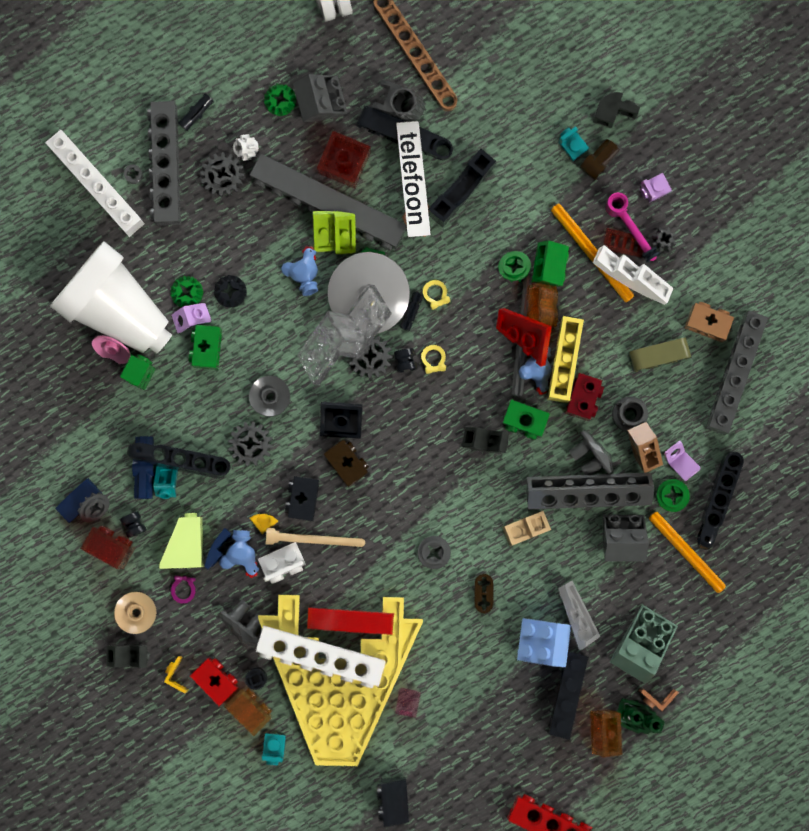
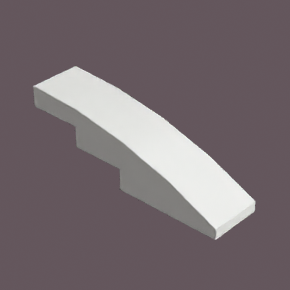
M605 245L598 249L593 264L632 290L664 305L668 303L673 288L645 264L637 266L625 255L618 257Z

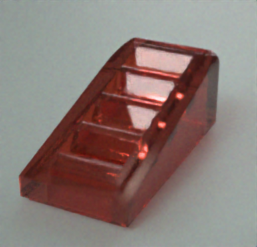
M609 228L605 230L603 245L614 253L642 258L643 250L639 244L637 252L633 251L635 238L632 234ZM611 236H615L614 246L610 245ZM619 237L623 238L621 247H618ZM627 239L631 240L629 249H625Z

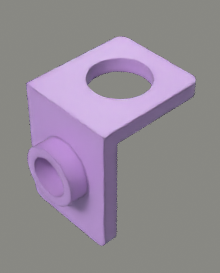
M205 303L184 306L172 314L177 333L183 332L190 326L211 322ZM179 315L183 318L182 326L179 324L178 321Z
M678 441L664 452L667 463L684 481H687L700 470V466L685 452L681 441ZM678 449V451L671 456L672 452Z

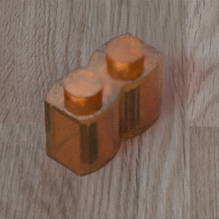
M540 283L529 285L527 288V302L529 305L527 317L556 327L558 323V310L556 307L558 302L557 287Z

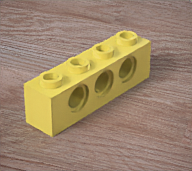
M563 316L561 319L547 400L563 403L570 401L584 322L582 319Z

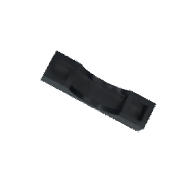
M480 149L468 162L457 180L428 209L429 217L441 227H444L495 168L496 160Z
M568 651L566 667H562L559 690L547 731L549 735L570 740L589 658L586 655Z

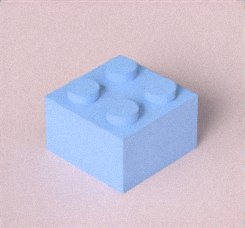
M522 618L517 660L566 667L571 625Z

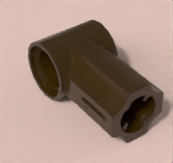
M606 139L593 155L590 154L581 164L580 169L595 181L620 149L613 141Z

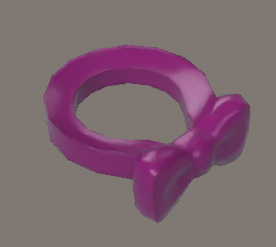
M175 575L174 580L176 581L171 587L173 599L181 604L190 602L196 593V587L193 583L196 581V578ZM183 580L187 581L191 588V595L187 599H180L175 593L176 587Z

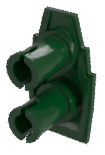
M621 698L613 720L618 725L638 734L640 732L645 734H661L665 721L658 717L656 712L649 709V706Z

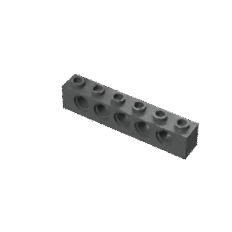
M175 101L150 102L151 109H147L148 121H151V129H148V139L152 141V148H149L148 153L149 160L152 161V168H149L150 181L153 180V188H150V200H153L154 208L150 209L151 220H154L157 226L181 225L177 105ZM167 121L168 123L166 127L159 128V122ZM161 141H168V145L166 147H158ZM168 160L169 164L167 167H159L161 161ZM169 180L167 187H160L161 181ZM163 200H170V204L166 208L160 207Z
M747 311L743 315L705 427L706 429L723 435L729 434L768 317L752 311Z
M651 473L527 477L528 509L652 505L654 484Z

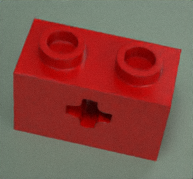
M208 658L190 677L220 706L239 688L236 685L238 680L231 673L227 675L222 670L224 666L218 659L214 658L212 660ZM212 675H213L214 677L220 676V679H219V682L221 683L220 685H219V684H215V685L212 684V681H213V678L211 677Z

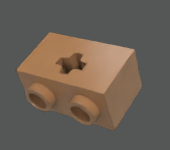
M695 303L691 308L684 328L723 343L727 339L734 317L730 316L728 311L711 309V306L707 303ZM708 317H711V321L714 322L711 325H708V320H706Z
M647 422L627 430L634 457L643 472L646 473L662 466L663 461L657 437Z

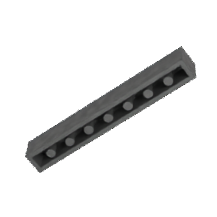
M260 154L250 174L253 184L263 189L266 186L272 189V194L278 197L284 195L290 198L289 202L296 206H300V204L307 206V210L311 213L313 211H337L355 214L356 231L362 233V237L370 242L373 239L380 242V246L386 250H396L407 229L406 224L263 154Z

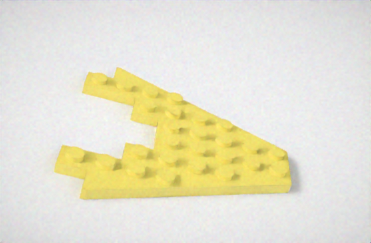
M278 595V616L258 615L261 627L263 628L264 625L298 635L300 595ZM383 597L382 612L394 613L392 635L382 634V639L361 638L360 653L386 661L379 686L373 685V688L362 686L361 681L353 679V682L341 680V675L333 674L332 677L320 674L321 670L313 668L312 671L300 668L301 664L292 662V665H287L279 662L280 658L273 656L315 765L358 766L423 623V619L403 618V597ZM306 637L319 641V637ZM281 640L276 641L273 645L274 650L277 652L283 651L286 647L285 643ZM302 646L294 649V655L298 658L306 654V649ZM319 652L314 656V660L317 663H323L326 660L319 658ZM336 659L334 666L337 669H343L346 666V660ZM358 664L355 667V673L358 675L366 672V665Z

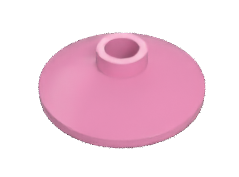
M96 336L92 341L93 349L101 357L112 359L118 364L127 363L131 356L128 348L114 338Z

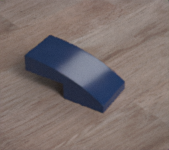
M88 478L55 509L68 523H71L79 516L77 511L80 508L79 503L84 502L85 497L89 498L92 493L97 494L101 491Z
M224 528L209 550L205 562L207 570H210L224 555L219 548L232 535L227 528Z

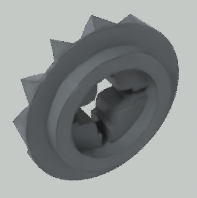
M101 492L97 494L92 493L89 498L85 497V501L79 503L80 508L77 510L80 515L79 517L85 522H93L100 519L109 508L108 497Z
M438 536L427 537L420 543L418 548L420 562L429 569L442 568L448 563L451 556L449 544ZM428 545L434 549L442 547L438 552L440 560L434 556L427 559L430 554Z

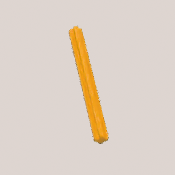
M559 203L551 209V212L593 262L598 250ZM597 267L624 302H628L634 297V294L627 286Z

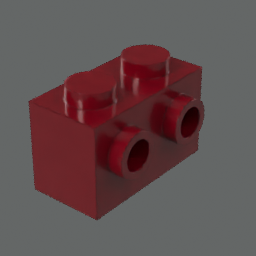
M578 373L565 414L589 421L591 417L595 418L598 406L595 403L597 397L601 398L604 386H601L603 380Z

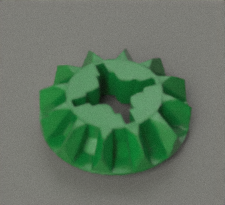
M276 84L273 87H269L265 93L264 103L267 110L273 115L284 116L295 108L296 95L293 89L286 84ZM283 92V99L286 101H281L277 107V100L274 97H279Z
M520 251L508 252L499 261V273L504 279L511 282L521 281L524 277L528 276L531 270L530 259ZM517 261L520 268H517L513 273L510 266H514V263Z
M183 276L175 280L171 286L170 295L173 302L182 308L199 304L203 297V288L201 283L194 277ZM181 286L187 289L191 288L190 293L193 298L187 295L182 296L183 290Z
M669 479L658 487L656 498L663 509L677 512L686 507L689 502L690 493L688 487L682 481ZM672 488L674 493L681 494V496L675 498L674 505L671 498L665 497V495L671 493Z

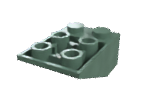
M642 605L616 648L610 663L646 684L655 676L678 626Z

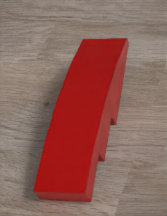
M308 608L307 629L393 634L394 613Z

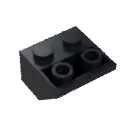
M406 777L381 779V784H377V798L382 800V805H379L378 809L379 822L383 821V827L408 823Z

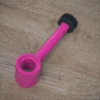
M622 193L612 194L606 204L607 213L612 217H620L644 251L645 254L642 257L647 259L646 263L656 260L660 255L656 251L657 248L650 247L627 213V197ZM619 202L622 208L616 209L612 206V203Z

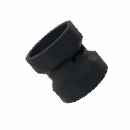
M413 348L394 352L395 359L398 361L396 366L397 373H402L408 369L410 371L417 369V364L413 360L415 355Z
M139 511L120 519L122 526L126 528L125 533L128 539L147 531L145 525L140 521Z
M253 668L246 674L245 682L250 689L259 690L267 683V674L261 668Z

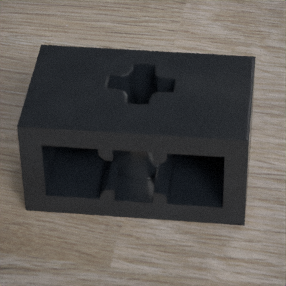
M294 476L293 481L290 480L288 493H292L291 500L286 502L285 513H288V518L314 522L319 480ZM301 493H304L307 501H303L301 505L296 498L301 496Z

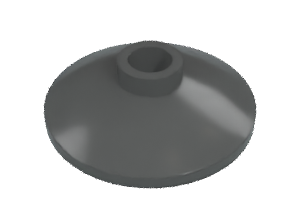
M264 376L256 380L249 392V401L252 408L258 414L266 417L277 416L288 407L290 390L282 379L275 376ZM269 393L274 395V399L271 401L266 398Z

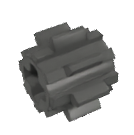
M669 227L666 230L658 228L657 234L651 236L655 240L651 246H657L659 253L662 249L670 252V246L677 244L673 239L676 233H671ZM663 237L664 239L667 238L668 241L661 242L660 239Z

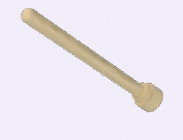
M267 528L266 531L267 545H274L278 541L363 547L365 545V540L360 538L279 533V531H275V528Z

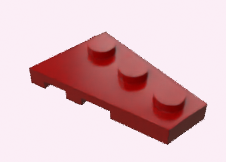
M505 308L499 309L496 329L512 343L516 342L522 347L523 352L527 356L531 355L540 367L545 366L552 326Z

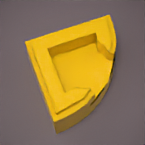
M256 514L250 517L261 534H264L267 528H271L279 522L276 518L267 514Z

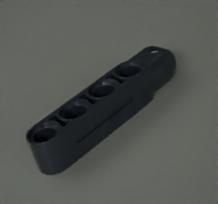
M364 106L356 126L360 129L361 127L368 129V132L377 136H385L387 140L398 144L396 123L406 121L372 107ZM419 127L421 149L424 155H429L438 160H447L451 157L453 146L448 139ZM444 145L449 149V154L441 156L437 154V148Z
M136 443L129 445L127 455L131 459L150 463L157 467L216 479L223 478L230 471V463L223 457L175 447ZM154 451H161L164 459L156 460L153 456ZM181 455L184 458V464H177L174 461V456ZM196 459L202 460L204 468H197L194 461ZM215 464H222L225 471L223 473L217 472Z
M738 452L726 454L719 466L702 515V524L697 536L700 537L697 538L698 547L703 550H709L713 546L719 528L724 522L744 464L743 456ZM730 456L737 460L735 467H731L728 463ZM724 475L730 479L728 487L724 486L721 482ZM716 495L722 496L724 500L721 506L715 503ZM710 514L716 516L717 522L714 526L708 522Z

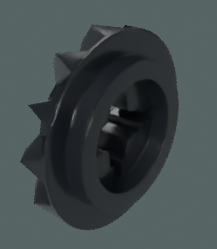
M228 275L220 278L215 284L214 295L219 304L227 308L239 306L245 300L247 289L245 283L239 277ZM229 283L233 289L239 290L232 293L231 299L228 293L222 292L228 290Z

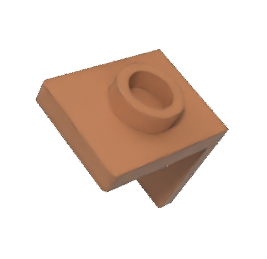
M640 688L638 690L645 697L643 701L653 709L655 706L660 711H663L679 693L673 689L660 704L644 689Z

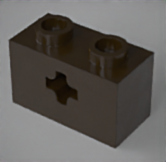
M343 439L324 453V456L348 488H350L369 474L366 470L369 466L363 458L358 459L354 454L357 450L350 441L346 443ZM345 457L347 459H353V461L351 462L352 467L349 468L348 466H343V459Z

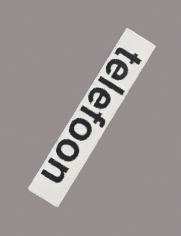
M419 121L396 123L408 237L431 235Z

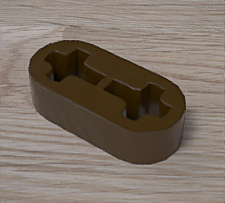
M480 574L474 582V605L480 613H488L493 608V579L488 574ZM482 577H486V581H490V585L486 586V592H482V586L478 585V581H482ZM482 595H486V601L490 602V606H486V610H482V607L478 606V602L482 601Z

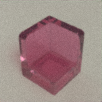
M400 688L395 714L416 718L421 692Z

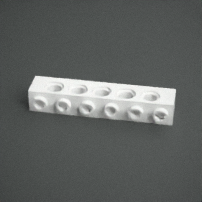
M61 129L45 142L129 237L144 225L141 218Z
M264 625L256 652H260V657L271 659L274 656L280 658L279 662L292 665V662L301 664L300 668L312 671L313 668L321 670L320 674L330 677L333 674L341 675L340 679L347 682H353V679L361 681V685L368 688H373V685L379 686L386 662L380 658ZM278 640L283 641L286 645L285 649L281 652H277L273 648L274 643ZM298 646L306 649V654L301 658L294 655V649ZM323 652L326 655V660L323 663L315 662L314 656L316 653ZM344 658L346 666L343 669H337L334 666L336 659ZM358 664L366 665V672L362 675L355 673V667Z

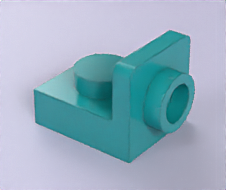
M577 127L564 130L560 134L561 138L558 142L572 161L589 150L587 144L577 133Z
M156 466L153 486L156 497L162 499L176 498L177 470Z
M265 733L261 760L266 761L267 765H278L279 762H283L286 735Z

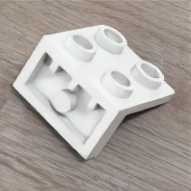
M296 542L258 558L265 574L264 580L265 582L270 581L271 584L283 580V575L288 572L290 575H294L303 571L302 566L306 565Z

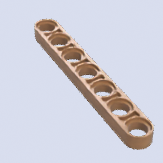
M374 0L376 11L439 106L445 111L453 110L457 105L455 93L393 0H387L388 6L385 8L379 7L377 5L378 0ZM396 15L399 17V22L391 24L388 22V17ZM407 31L410 34V38L403 41L399 38V33ZM412 48H419L421 54L418 57L411 56L410 50ZM423 64H429L432 67V71L430 73H423L420 68ZM433 81H441L443 87L440 90L433 89L431 86ZM445 97H451L454 103L452 106H445L442 100Z

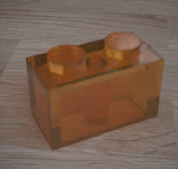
M243 687L224 707L255 736L273 717L270 714L272 709L264 702L260 704L256 700L258 696L252 689L248 688L246 690Z
M610 709L590 711L592 753L601 757L622 755L620 712Z

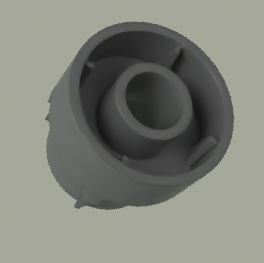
M636 397L622 398L614 405L612 410V420L615 426L624 432H628L627 430L645 423L648 419V409L644 401ZM626 409H632L635 412L633 420H628L625 417Z

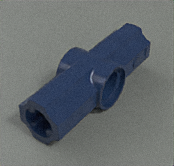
M135 437V444L145 443L154 445V437ZM133 460L132 473L133 477H135L134 499H153V477H155L153 465Z

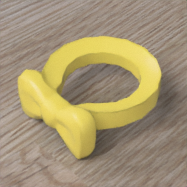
M432 280L423 287L424 299L430 303L432 310L450 302V297L447 296V289L443 282ZM438 285L442 288L441 300L435 301L429 298L427 290L430 286Z
M437 345L427 346L421 354L422 363L426 367V374L446 370V365L444 364L445 352ZM430 350H436L441 354L438 366L432 367L426 361V354Z

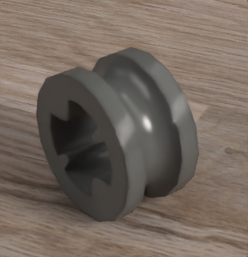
M131 164L125 168L124 177L129 183L137 184L142 180L143 173L139 166ZM133 169L136 173H139L138 176L136 175V179L128 176V173H131Z

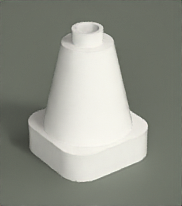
M103 241L60 292L50 307L70 323L76 320L141 353L150 348L157 354L172 336L165 329L169 321L122 264L121 261L124 257Z

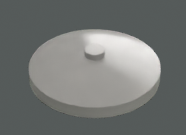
M374 252L358 253L345 259L334 270L328 285V302L332 313L343 326L360 334H377L392 328L403 317L410 298L409 283L402 268L391 258Z

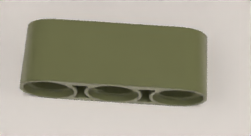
M686 338L629 352L634 372L691 358Z

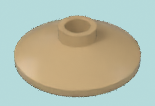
M128 593L121 597L115 606V620L118 626L127 633H143L153 625L156 619V606L153 600L144 593ZM134 609L140 610V615L138 617H135L133 615Z

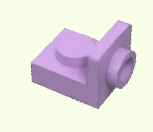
M663 173L649 180L642 181L640 188L641 195L644 199L647 198L649 202L672 191Z

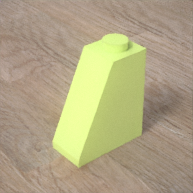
M186 513L185 517L178 519L159 564V569L204 567L202 517H197V513Z

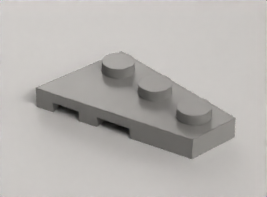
M570 581L558 589L579 650L598 639L600 634L573 581Z

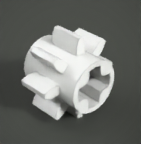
M249 134L240 135V138H236L233 144L234 153L237 157H242L243 161L251 160V157H255L259 148L255 138H250Z

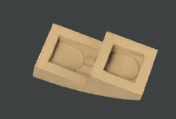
M544 511L502 527L509 546L551 530Z

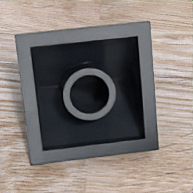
M321 402L320 436L361 439L363 405Z

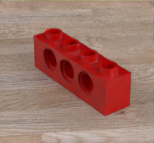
M526 794L523 797L517 795L507 817L508 821L528 831H567L570 828L576 829V831H591L593 828L584 822H581L580 825L573 822V817L563 812L561 816L554 813V808L543 803L542 806L535 804V799ZM537 810L538 817L535 820L528 819L527 814L529 811ZM550 819L557 820L556 828L548 829L546 826L547 822Z

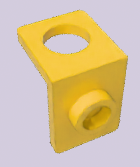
M178 656L174 663L170 662L165 673L168 675L164 682L183 693H187L189 689L171 680L183 658Z

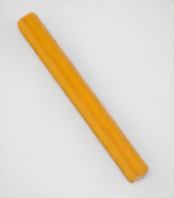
M654 512L649 517L653 525L717 593L722 592L726 587L722 580L658 512Z

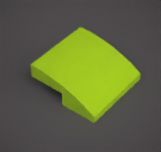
M337 211L312 212L313 244L316 252L356 253L355 214Z

